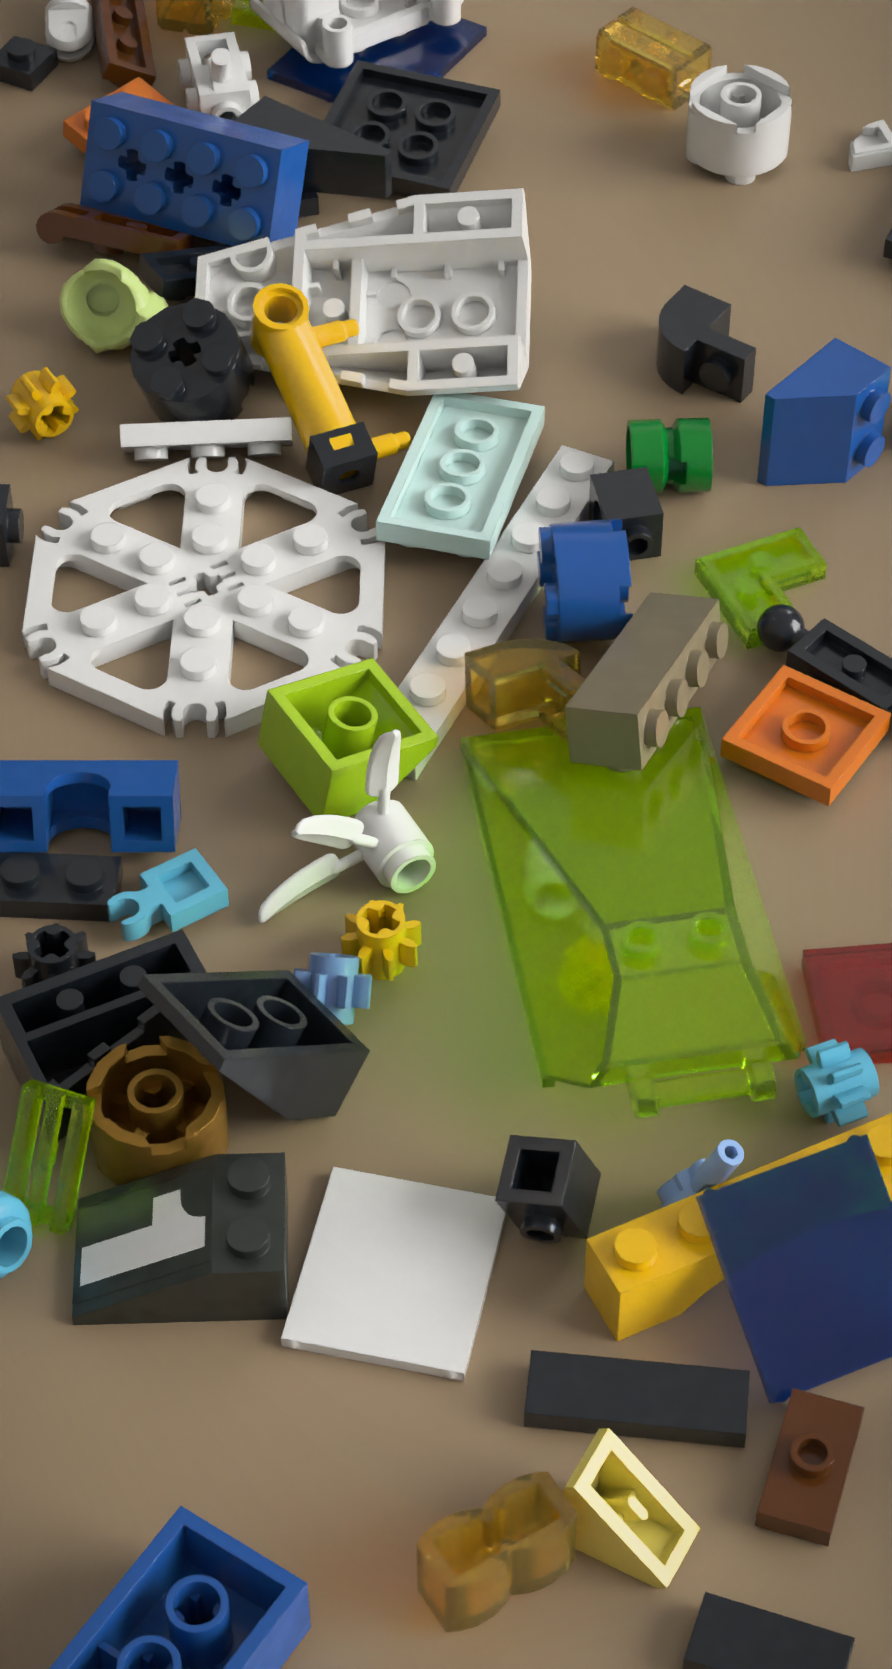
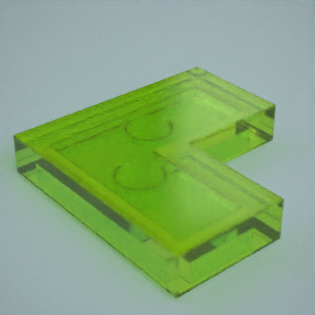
M798 527L696 558L694 574L710 597L719 599L721 613L748 650L763 645L757 633V623L761 614L767 608L776 604H786L794 607L784 594V591L825 579L827 563L803 530Z

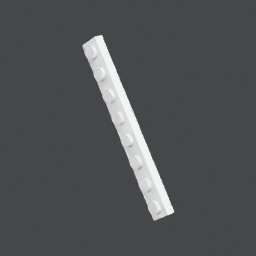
M564 445L560 447L496 542L490 560L485 559L398 687L439 737L437 746L406 778L417 780L541 590L537 566V551H540L539 527H549V524L586 521L589 516L590 475L614 472V461Z

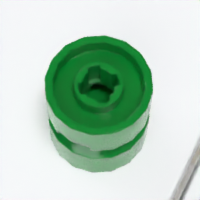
M677 418L671 427H665L660 419L628 420L626 426V470L647 467L656 493H662L667 484H672L678 493L710 492L713 477V443L709 418Z

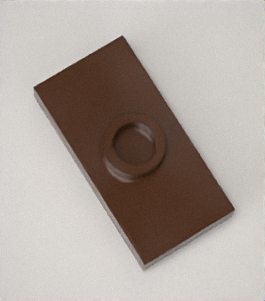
M795 1388L792 1389L758 1506L755 1526L829 1546L865 1407Z

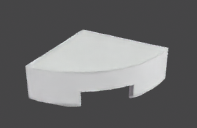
M884 120L867 124L863 127L862 134L851 142L848 159L851 172L892 165V133Z

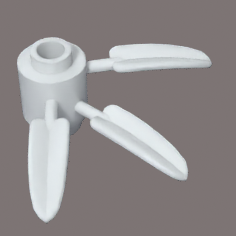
M394 729L392 732L380 735L373 745L369 756L365 791L369 796H378V801L371 802L361 808L356 814L355 819L339 815H313L302 819L291 832V836L299 840L339 849H346L353 845L356 851L341 859H338L335 854H326L294 873L280 884L261 904L258 912L259 923H265L298 899L335 879L342 871L363 860L383 886L390 887L397 893L415 891L432 877L436 869L432 844L404 806L396 800H390V791L397 786L399 780L401 732Z

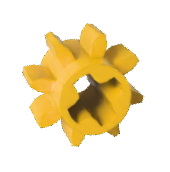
M43 367L41 371H29L15 381L11 394L6 395L5 399L14 409L8 417L21 434L30 430L38 441L42 440L43 437L58 436L68 429L73 421L74 414L79 411V408L71 399L77 391L64 374L55 378L48 367Z
M369 900V903L361 907L357 915L352 913L345 915L346 934L341 936V954L359 957L358 973L371 974L372 979L393 981L394 977L399 975L405 966L415 968L418 965L417 946L422 944L421 922L419 920H405L403 903L395 904L385 900Z

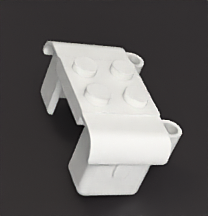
M250 0V6L261 19L309 62L315 64L325 63L332 68H344L352 64L353 53L361 52L370 46L393 37L402 36L408 31L428 24L431 20L442 26L458 23L461 19V4L464 0H263V3L259 0Z

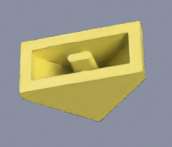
M609 1428L598 1429L564 1487L561 1542L656 1589L668 1588L700 1527Z

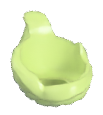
M99 258L91 261L83 270L73 274L63 284L59 297L61 316L68 328L78 339L91 347L96 354L102 351L122 350L131 344L130 337L138 324L147 321L164 308L169 307L163 297L157 295L153 290L148 291L147 287L129 269L114 260Z

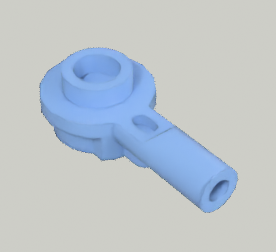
M723 1140L706 1159L702 1158L690 1167L675 1174L673 1178L657 1190L656 1194L663 1204L661 1208L726 1181L744 1159V1151L741 1145L734 1140Z

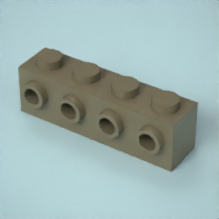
M649 593L565 706L570 762L605 766L607 769L615 772L643 770L656 749L664 746L668 731L677 718L685 715L688 702L696 690L704 687L708 673L716 661L725 656L729 633L727 624L720 622L719 599Z

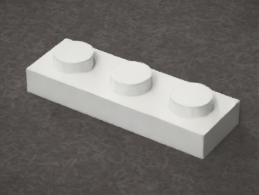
M291 417L120 424V445L124 453L134 452V461L137 462L168 460V451L191 450V459H198L199 457L218 459L225 457V448L247 447L249 457L282 455L281 446L293 445Z

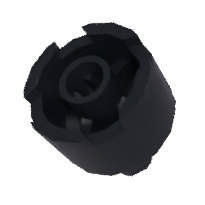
M194 298L188 302L164 308L147 321L135 327L130 337L132 345L130 362L133 376L151 409L162 423L234 420L243 411L241 403L248 395L250 385L254 387L255 376L252 361L238 331L225 313L215 309L210 301Z

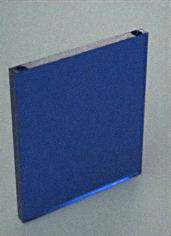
M867 1134L861 1136L852 1135L845 1142L719 1189H707L703 1195L696 1197L769 1403L786 1402L791 1396L793 1388L806 1391L892 1357V1202Z

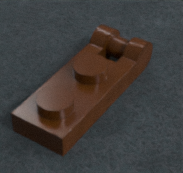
M64 203L54 210L42 214L36 223V231L39 237L46 243L56 244L68 237L93 243V250L110 255H120L124 251L144 254L193 248L195 236L74 203Z

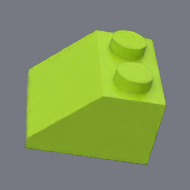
M370 658L268 689L257 744L313 815L348 817L357 814L365 805L378 801V796H369L366 793L365 779L370 753L380 735L392 732L394 729L401 732L398 784L437 746L439 737L377 662Z

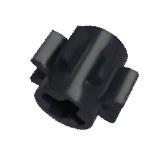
M59 923L41 927L33 933L27 932L25 939L28 952H17L12 955L15 977L22 980L23 988L96 961L95 952L88 951L86 933L81 931L74 934L69 928L61 926Z

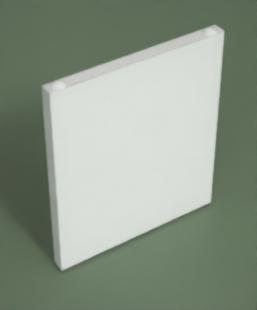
M333 1167L281 1336V1346L464 1381L507 1214L495 1201L496 1196Z

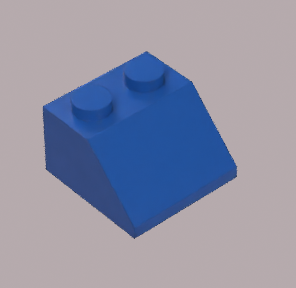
M834 338L765 394L757 481L765 486L846 483L862 468L871 467L880 457L885 445V438L882 436L885 413L891 401V395L888 393L891 367Z

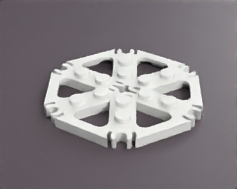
M199 457L196 461V473L191 474L190 458L70 501L69 508L62 507L58 511L60 528L62 530H56L46 525L41 528L42 539L38 536L35 538L22 629L24 648L27 647L30 659H39L41 676L43 679L48 678L50 686L166 737L165 725L167 720L172 718L173 732L176 738H183L185 725L194 720L205 722L207 724L208 738H215L219 733V719L225 718V737L261 723L268 689L360 662L361 659L356 656L366 659L373 658L374 660L378 658V648L382 650L385 542L376 540V528L367 531V512L364 509L358 510V503L247 458H245L246 468L242 475L239 474V465L236 457H229L228 467L221 472L209 471L207 469L206 457ZM162 491H177L185 497L180 548L114 521L110 517V514L116 508L122 509L147 500L152 495ZM255 491L273 493L289 502L309 510L311 509L316 513L315 518L305 524L241 547L245 501ZM58 567L75 568L126 590V592L72 612H61L51 605L55 575ZM350 568L360 570L359 604L355 610L349 613H333L288 594V592ZM206 589L209 593H211V594H212V593H216V594L208 596L207 593H205L204 591H199V590ZM234 637L301 665L304 668L251 690L237 689L230 684ZM171 638L168 677L166 682L158 688L141 689L95 668Z

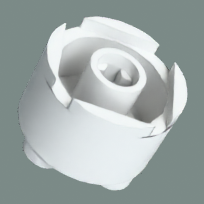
M727 65L717 66L697 76L691 84L688 101L685 155L687 160L698 164L708 171L725 175L726 180L735 185L750 184L755 180L756 175L768 172L781 164L788 152L792 113V98L789 95L790 87L787 81L779 74L756 65H744L743 73H727Z

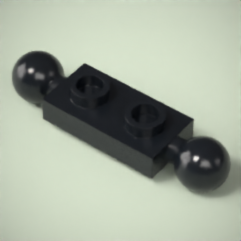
M776 604L767 608L761 614L757 623L758 637L762 644L772 651H787V667L891 713L890 720L892 719V658L825 618L808 631L805 629L802 615L792 606Z

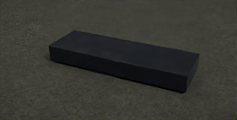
M531 1350L524 1427L597 1433L598 1429L609 1428L618 1436L745 1448L750 1371Z

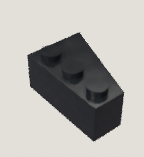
M183 929L0 996V1039L2 1050L51 1147L88 1120L87 1081L96 1064L113 1049L127 1043V1051L143 1045H160L159 1036H171L188 1041L137 986L143 974L207 973Z

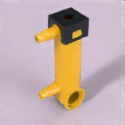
M270 284L262 288L254 298L250 328L251 346L258 355L266 360L307 452L306 470L313 485L336 495L373 485L377 460L409 449L412 441L409 433L406 431L395 434L387 433L370 438L364 422L355 423L324 355L323 347L346 341L347 338L357 336L360 332L358 322L352 318L345 321L336 320L312 327L308 320V300L302 291L288 284Z

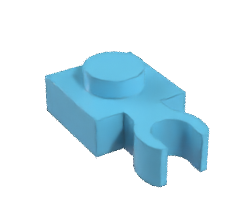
M196 848L139 874L140 891L122 892L111 897L107 902L111 923L123 916L133 915V917L121 921L122 936L125 941H134L143 937L154 924L164 920L172 932H175L229 906L228 889Z

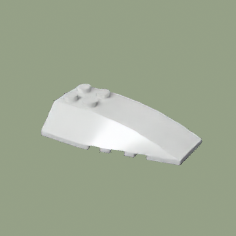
M523 188L413 195L396 200L397 207L376 213H371L370 208L347 214L348 221L318 229L315 223L295 229V236L270 242L269 238L265 237L198 256L195 298L210 301L215 309L225 313L237 329L252 361L253 369L270 372L266 360L255 352L250 341L252 307L255 295L262 288L270 284L283 283L299 289L307 298L309 305L308 320L312 327L336 320L345 321L352 318L358 322L360 332L357 336L322 348L338 384L405 396L520 390L528 371L532 269Z

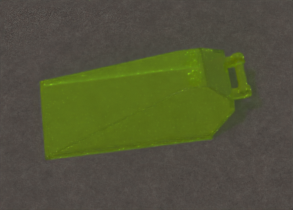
M701 707L687 708L685 715L677 718L668 731L664 746L656 749L642 771L615 772L607 769L605 766L570 762L567 724L460 738V750L542 1088L555 1086V1081L583 1088L626 1083L636 1119L658 1116L660 1108L750 1096L752 1102L775 1099L776 1080L771 1062L798 1059L801 1051H805L806 1039ZM741 1067V1069H736V1070H729V1071H722V1072H715V1073H708V1074H701V1075H694V1076H687V1077H680V1078H673V1079H666V1080H659V1081H655V1080H654V1079H658V1078H665V1077H672V1076H679V1075H686V1074H693V1073H700V1072H707V1071H714V1070H721V1069Z

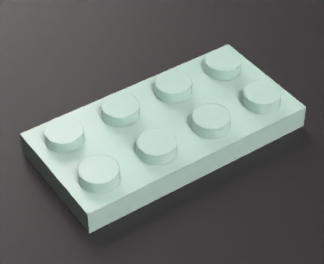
M468 393L433 395L376 520V540L396 543L404 547H418L453 553L461 557H476L490 560L544 427L545 406Z

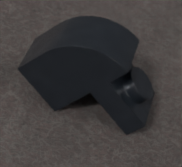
M684 285L663 306L660 312L656 358L657 371L662 380L680 394H683L693 383H696L741 403L753 390L756 348L729 337L730 303L687 285Z

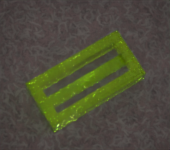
M35 1079L29 1080L21 1088L3 1191L22 1201L29 1210L32 1226L37 1227L41 1223L50 1225L49 1231L63 1235L72 1228L96 1099ZM44 1100L46 1101V1105L41 1126L33 1176L30 1186L29 1197L26 1198L25 1196L32 1164L42 1103ZM67 1107L72 1109L55 1202L54 1206L46 1204L52 1168L57 1155L58 1135L63 1108Z

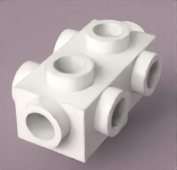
M234 32L185 38L186 58L178 59L177 63L180 86L182 90H185L187 109L234 121L260 100L257 82L252 80L248 51H239ZM211 53L209 59L204 58L206 55Z

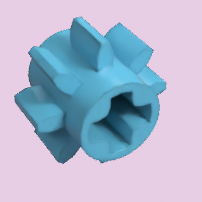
M835 1038L806 1048L805 1052L810 1064L795 1071L794 1082L799 1100L807 1114L812 1118L823 1115L827 1124L836 1122L838 1127L868 1117L864 1101L878 1095L879 1079L875 1066L867 1052L862 1048L850 1050L847 1041L837 1043Z

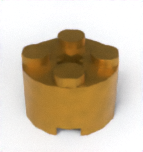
M159 1036L160 1045H143L127 1051V1043L119 1045L96 1064L87 1081V1115L93 1154L98 1170L118 1186L213 1154H226L229 1149L225 1085L218 1074V1070L189 1041L171 1036Z

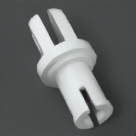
M51 0L45 7L46 44L56 48L58 60L69 63L82 60L90 53L93 45L94 22L92 6L86 0Z

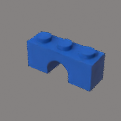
M0 760V852H48L50 841L54 836L75 828H94L107 832L111 836V852H176L181 820L179 760Z

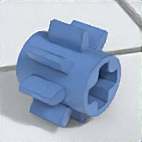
M313 952L309 954L308 969L294 968L293 975L344 1025L354 1024L355 1008L370 1009L372 975L358 973V956Z

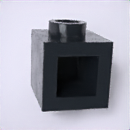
M510 1135L495 1201L518 1227L521 1235L530 1240L555 1244L561 1242L562 1236L587 1239L601 1173L576 1140Z

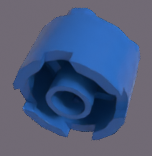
M622 518L549 524V527H539L540 551H537L539 585L540 587L544 586L543 628L545 641H558L559 644L616 639L633 616L632 612H625L624 604L628 602L629 587H632L627 536L626 531L622 530Z

